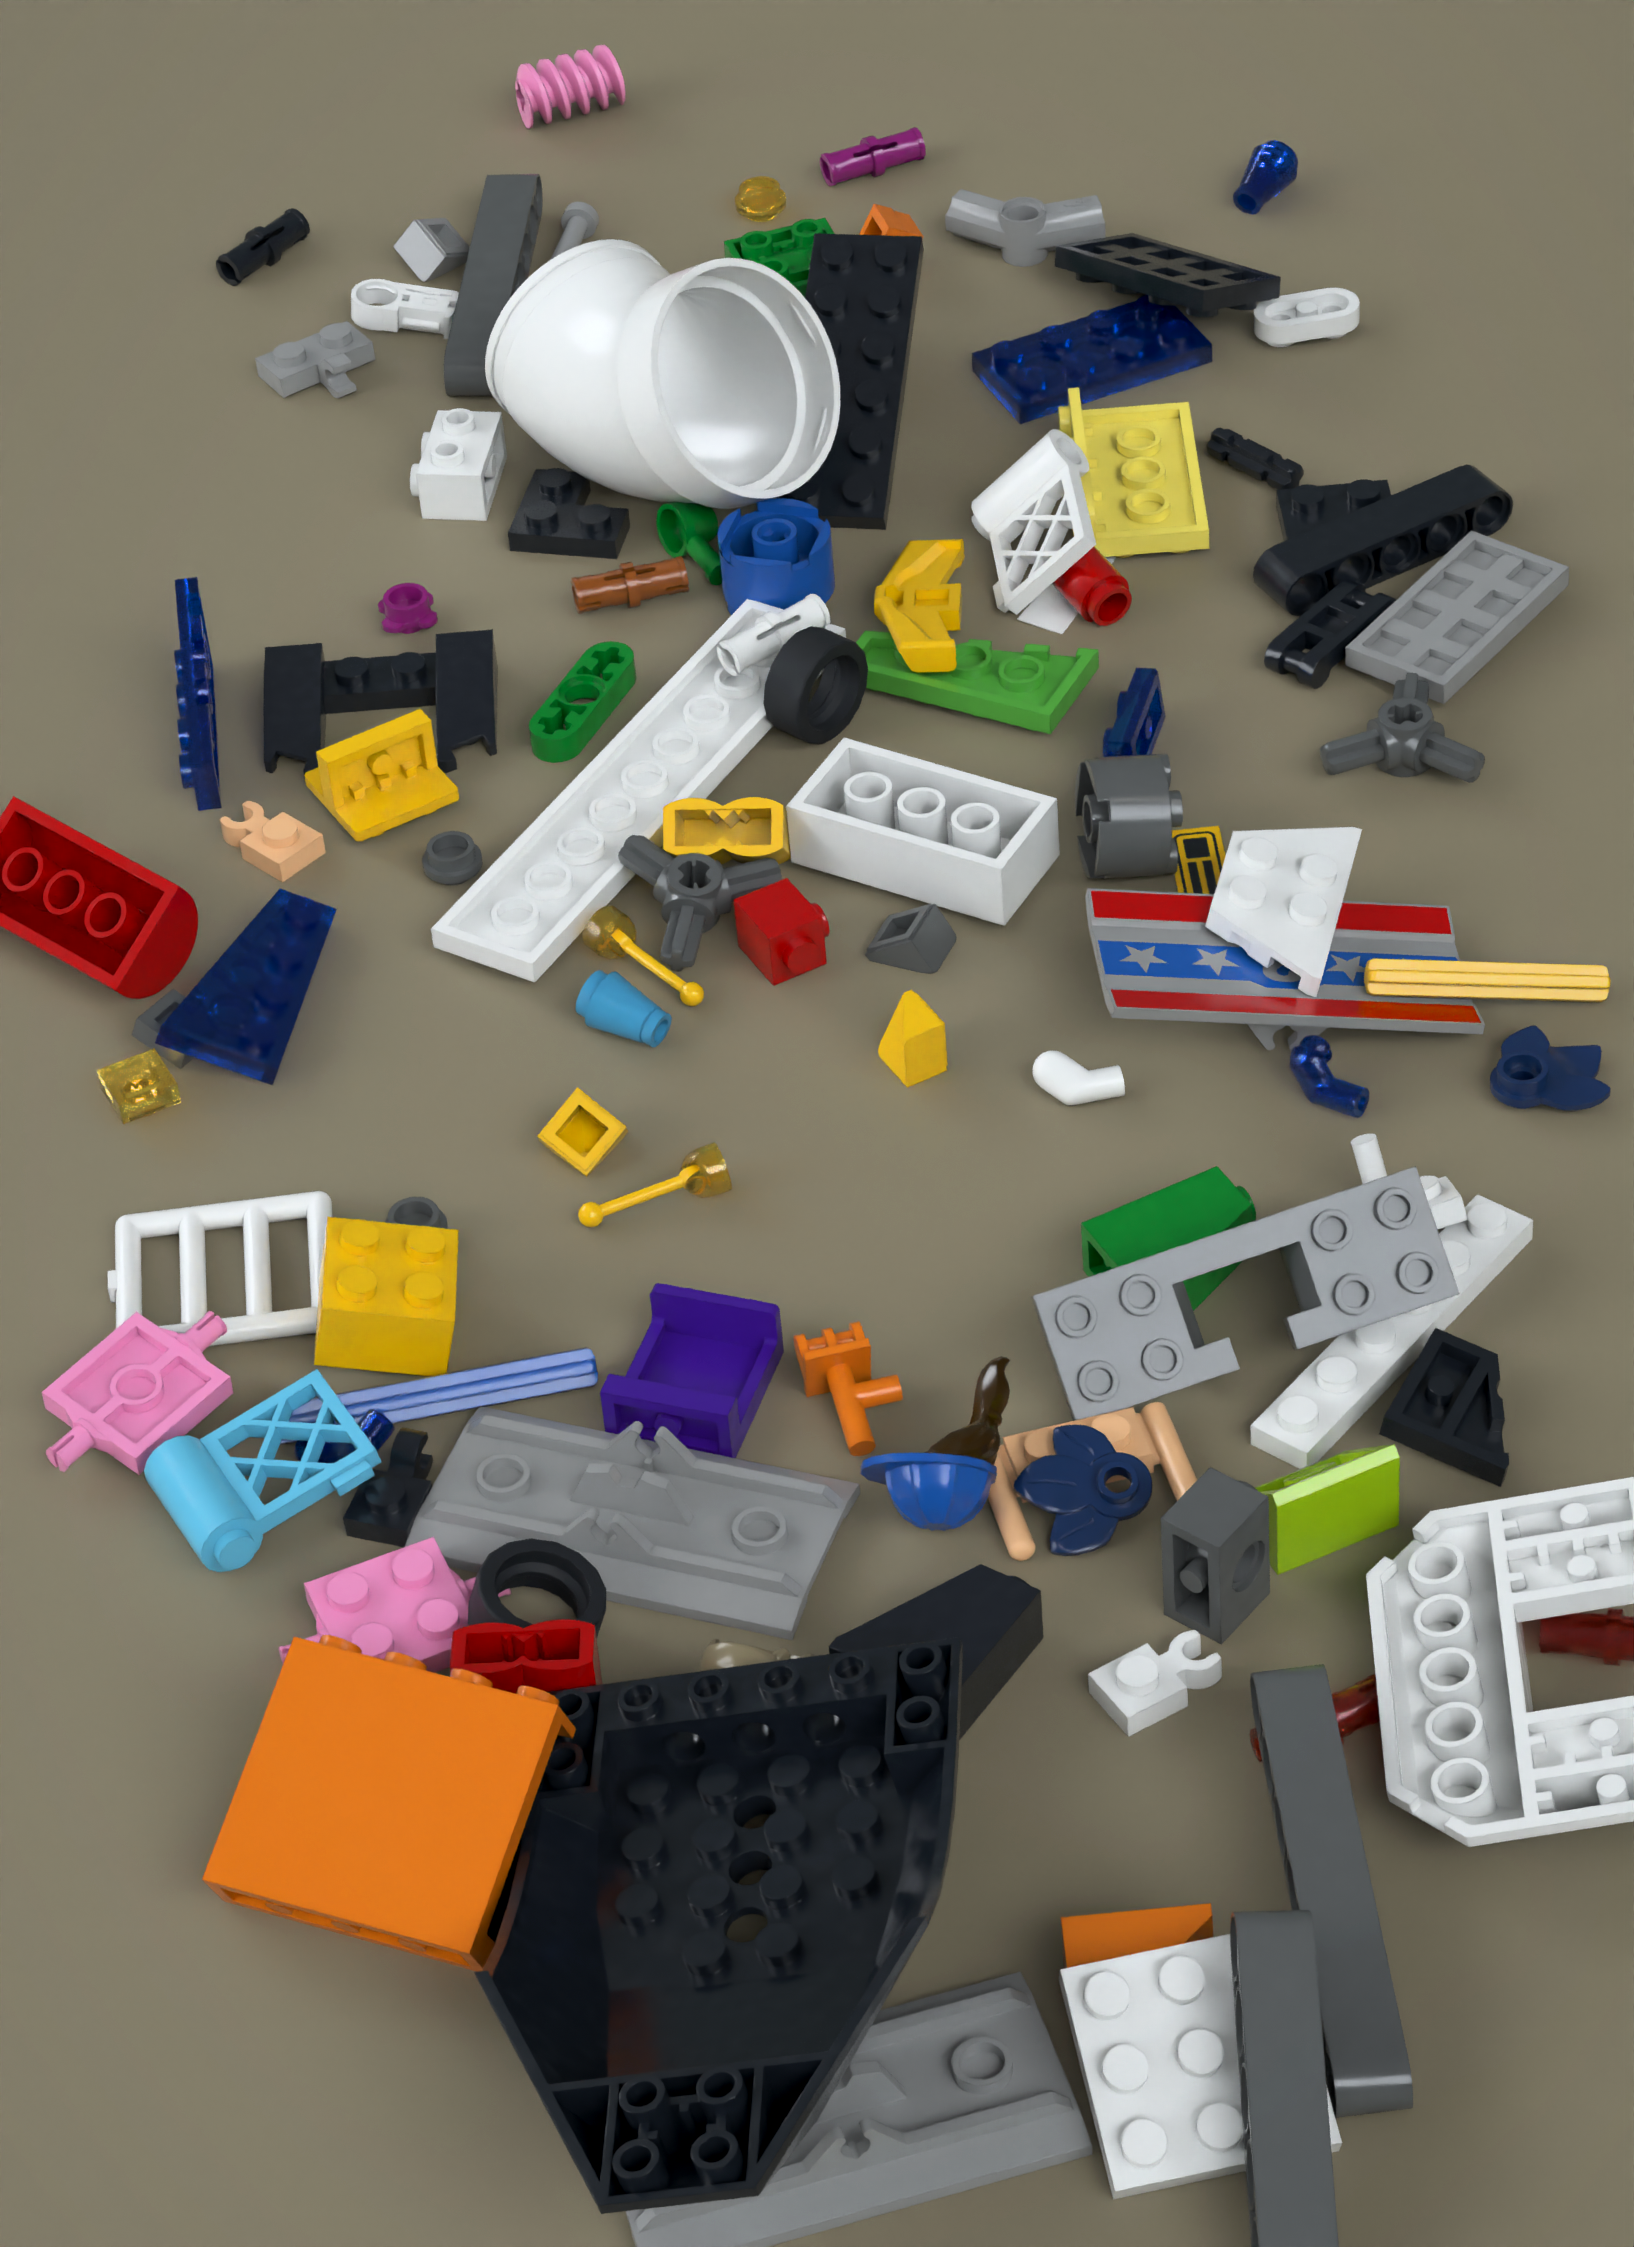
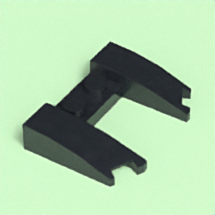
M493 629L436 634V652L419 654L406 652L396 656L371 658L347 657L341 660L325 661L322 643L265 647L263 716L264 763L266 772L273 773L277 769V761L280 755L291 759L307 761L303 769L304 775L306 772L318 768L316 751L325 748L326 714L436 705L437 763L444 773L457 769L456 758L451 750L464 745L475 744L479 739L486 746V752L490 756L497 754L498 665Z

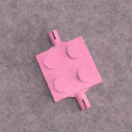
M208 1311L202 1319L183 1334L159 1328L138 1312L134 1313L42 1391L45 1409L72 1428L52 1447L46 1449V1455L50 1462L56 1468L59 1466L60 1471L65 1472L90 1448H96L97 1450L107 1452L140 1475L144 1471L146 1461L154 1449L176 1436H185L233 1394L231 1377L207 1361L202 1353L220 1336L227 1333L224 1321L218 1315L214 1316V1312Z
M434 1537L304 1583L306 1599L315 1616L317 1630L316 1635L305 1639L319 1643L322 1635L336 1636L362 1649L361 1654L383 1660L387 1652L402 1653L423 1662L427 1666L426 1671L436 1673L450 1667L453 1631L469 1626L468 1606L476 1577L463 1581L458 1574L451 1570ZM505 1589L498 1594V1597L510 1595V1589ZM291 1644L278 1647L283 1664Z

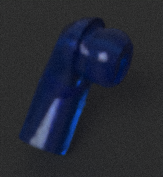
M1317 1035L1305 1036L1300 1041L1299 1046L1292 1048L1289 1067L1306 1098L1314 1104L1355 1118L1361 1117L1369 1102L1368 1088L1335 1078L1327 1065L1332 1058L1330 1044L1324 1038Z

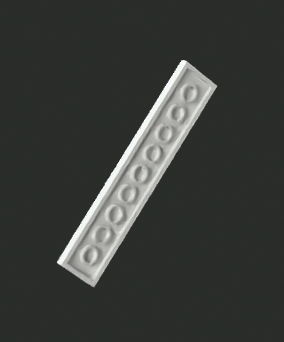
M747 599L431 928L434 948L536 982L636 874L621 864L618 858L619 851L624 846L626 839L631 835H640L661 847L663 845V807L671 802L686 798L706 799L774 726L767 719L763 701L765 682L775 657L769 656L743 670L741 674L733 676L722 666L717 654V645L721 641L728 640L753 627L756 618L768 611L777 614L783 609ZM832 624L827 625L828 627L825 628L846 638L845 628ZM824 668L821 670L818 677L823 673Z

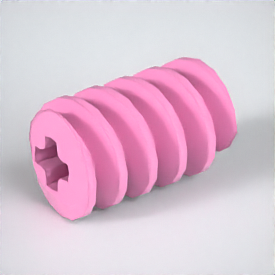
M606 45L595 46L592 55L586 49L577 50L574 54V59L568 54L558 55L555 59V65L549 59H540L536 65V70L531 64L524 63L519 66L515 82L517 104L526 128L529 129L533 128L534 112H539L544 122L550 124L552 123L554 107H558L564 119H570L571 103L574 102L577 103L584 115L590 112V98L595 97L602 110L608 109L610 93H614L620 105H623L625 102V84L617 60Z

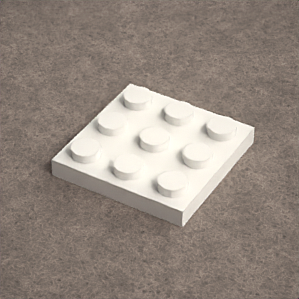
M1230 1934L1060 1969L1058 1979L1113 2200L1246 2171ZM1327 2088L1331 2151L1333 2153L1340 2150L1342 2140Z

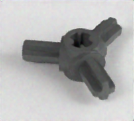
M1407 673L1406 679L1395 682L1393 699L1380 707L1377 718L1368 721L1366 732L1327 742L1320 747L1322 764L1329 775H1336L1376 763L1382 771L1396 777L1417 776L1434 767L1468 783L1478 779L1480 771L1485 764V756L1470 747L1445 737L1443 725L1434 721L1431 708L1427 705L1430 690L1429 683L1418 680L1417 673Z
M640 835L628 837L618 854L621 864L654 886L653 896L658 902L663 904L661 915L667 923L659 956L661 962L670 965L671 970L682 971L683 967H692L694 965L702 933L711 930L719 921L720 915L731 912L734 899L782 880L780 867L777 861L772 858H763L723 868L718 860L700 853L681 854L674 858L649 839Z

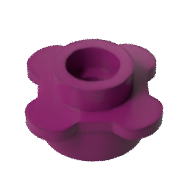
M402 583L389 588L385 592L383 599L378 603L379 612L385 614V619L382 621L383 630L388 633L411 634L423 628L434 626L438 621L437 613L430 608L434 603L433 595L427 592L423 586L415 583Z

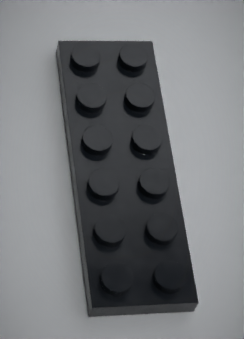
M814 234L805 299L814 309L825 328L836 358L840 381L839 422L832 447L819 470L801 487L776 498L794 499L811 504L818 509L819 518L824 522L827 519L831 528L886 530L924 252L922 237Z

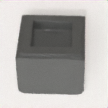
M927 904L888 915L867 948L865 955L872 962L919 973L932 974L939 970L955 944L957 937L936 904Z

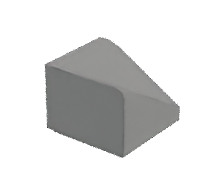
M446 218L413 220L393 246L423 282L433 280L466 263L470 248Z

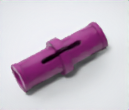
M916 127L877 139L875 136H868L862 138L859 145L832 153L821 154V172L828 186H834L836 183L867 174L878 177L884 175L887 168L915 160H923L924 156H926L925 143L922 134Z

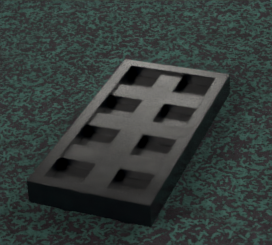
M1134 233L1056 245L1055 267L1075 272L1076 280L1087 283L1107 282L1112 284V291L1122 294L1143 293L1149 295V302L1156 305L1172 306L1179 304L1185 306L1186 313L1191 316L1214 317L1218 315L1219 309L1226 307L1234 310L1256 309L1257 302L1277 299L1280 294L1281 277Z

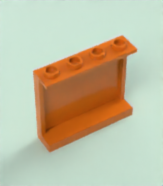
M322 1635L319 1643L293 1637L202 1880L224 1902L476 1972L482 1971L495 1945V1942L487 1935V1931L557 1735L573 1739L576 1731L575 1726L559 1707V1700L550 1693L537 1688L519 1686L515 1694L492 1688L493 1683L489 1679L471 1671L452 1669L450 1677L426 1671L427 1666L423 1662L402 1653L387 1652L384 1660L361 1654L362 1649L336 1636Z

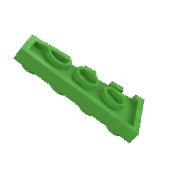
M865 630L856 641L865 652L868 665L866 688L870 690L881 691L917 700L924 704H932L1047 734L1053 732L1099 669L1098 649L1078 648L1076 657L1050 655V645L1026 643L1024 652L992 650V641L969 639L968 642L956 645L957 666L955 670L950 672L916 673L909 669L899 653L890 632Z

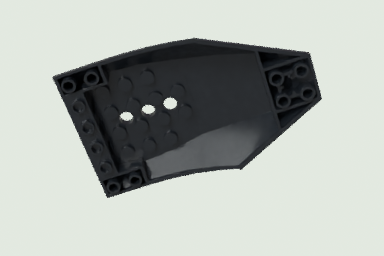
M961 1637L547 1692L559 1700V1707L575 1726L576 1731L573 1739L557 1735L522 1833L520 1853L510 1898L495 1945L483 1970L474 1973L601 2214L759 2196L820 2117L928 1927L941 1894L949 1858L956 1805L963 1659ZM770 1815L761 1827L754 1829L743 1828L750 1819L756 1816ZM767 1870L760 1881L755 1884H738L745 1875L753 1871ZM757 1914L768 1920L767 1926L752 1941L735 1942L727 1937L730 1925L744 1915Z

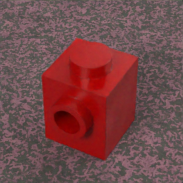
M788 878L734 899L738 946L773 986L827 964L825 937L829 936L830 929L826 915L817 903H810Z

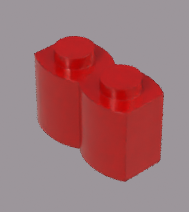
M558 1619L539 1622L525 1628L507 1623H479L453 1631L450 1672L452 1669H463L477 1673L489 1679L493 1683L492 1688L516 1694L519 1686H529L549 1692L602 1684L595 1625L579 1620Z

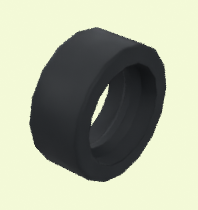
M810 626L795 633L780 649L771 664L765 682L763 704L767 719L777 729L807 743L824 744L835 738L849 725L860 707L867 686L868 665L865 652L856 642L825 628ZM824 668L819 687L808 702L813 684Z
M531 1538L508 1542L488 1554L477 1573L470 1596L468 1625L507 1623L522 1628L533 1625L514 1616L501 1603L498 1594L505 1589L526 1586L544 1589L559 1596L572 1608L577 1618L576 1620L595 1625L597 1638L606 1612L607 1589L598 1570L579 1552L558 1542Z

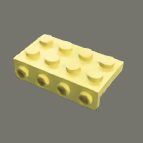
M1079 387L1068 388V406H1058L1059 430L1074 440L1085 454L1089 463V471L1081 477L1096 541L1094 547L1104 557L1114 556L1118 558L1131 557L1135 554L1160 552L1186 553L1191 550L1210 549L1209 526L1189 402L1082 410Z

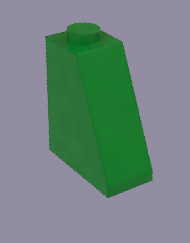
M1218 1166L1082 1222L1083 1271L1090 1277L1255 1221L1256 1210L1254 1203L1245 1188L1242 1186L1236 1187ZM1243 1261L1184 1280L1183 1282L1193 1311Z

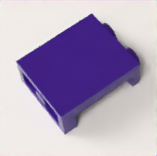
M656 1283L650 1293L652 1321L626 1376L608 1374L600 1391L605 1432L620 1434L633 1422L639 1421L643 1424V1429L640 1433L641 1439L656 1442L654 1437L659 1427L663 1426L688 1449L736 1458L784 1353L780 1309L773 1303Z

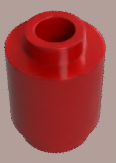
M1096 547L1089 550L1053 582L1054 587L1086 621H1094L1100 626H1108L1120 620L1127 613L1132 602L1127 580Z

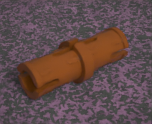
M682 556L633 566L632 562L620 564L617 570L571 578L572 593L578 614L627 604L628 608L640 606L642 600L668 594L689 592L688 575Z

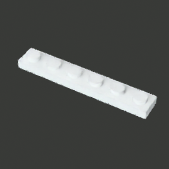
M1477 1194L1465 1207L1468 1220L1447 1226L1439 1233L1460 1294L1339 1335L1250 1425L1251 1445L1299 1469L1318 1462L1419 1357L1434 1329L1438 1328L1444 1331L1532 1240L1533 1220Z

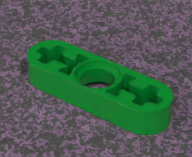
M608 641L588 648L534 714L529 722L532 752L538 759L545 762L558 763L575 758L604 724L636 682L634 653L628 645ZM580 699H595V701L586 704L571 703Z

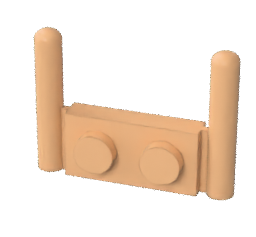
M1150 1403L1140 1413H1136L1134 1407L1003 1437V1444L999 1446L994 1466L997 1467L995 1483L991 1484L987 1499L1011 1558L1017 1561H1025L1032 1557L1035 1552V1543L1017 1500V1497L1020 1496L1014 1491V1482L1031 1462L1044 1456L1056 1455L1053 1445V1431L1056 1427L1086 1425L1094 1428L1107 1437L1116 1452L1135 1456L1146 1465L1150 1473H1154V1465L1161 1464L1176 1501L1180 1499L1197 1481V1478L1167 1408L1163 1403ZM1120 1475L1112 1476L1105 1484L1127 1478ZM1020 1497L1022 1503L1027 1502V1501L1024 1500L1022 1497Z

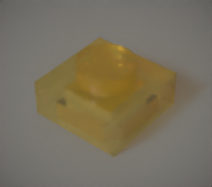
M155 1048L97 1070L100 1088L123 1124L181 1103L178 1084Z

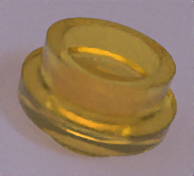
M766 176L752 177L743 181L739 186V193L735 197L737 212L754 222L772 220L785 209L787 204L786 194L780 189L779 182L774 178Z

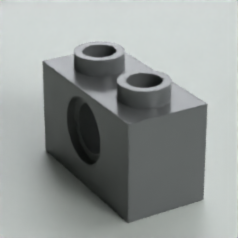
M1210 1467L1161 1517L1164 1615L1222 1645L1270 1594L1269 1496L1259 1492L1247 1482L1237 1481Z

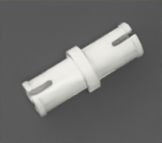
M809 594L805 599L777 614L768 611L756 618L753 627L728 640H723L717 645V654L722 666L729 674L737 676L743 670L769 656L776 658L782 646L795 633L810 626L828 627L827 625L831 622L828 608L819 596Z

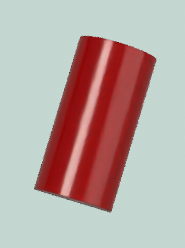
M14 796L0 817V927L127 998L142 999L152 996L173 981L186 964L194 947L198 931L197 907L193 898L186 890Z

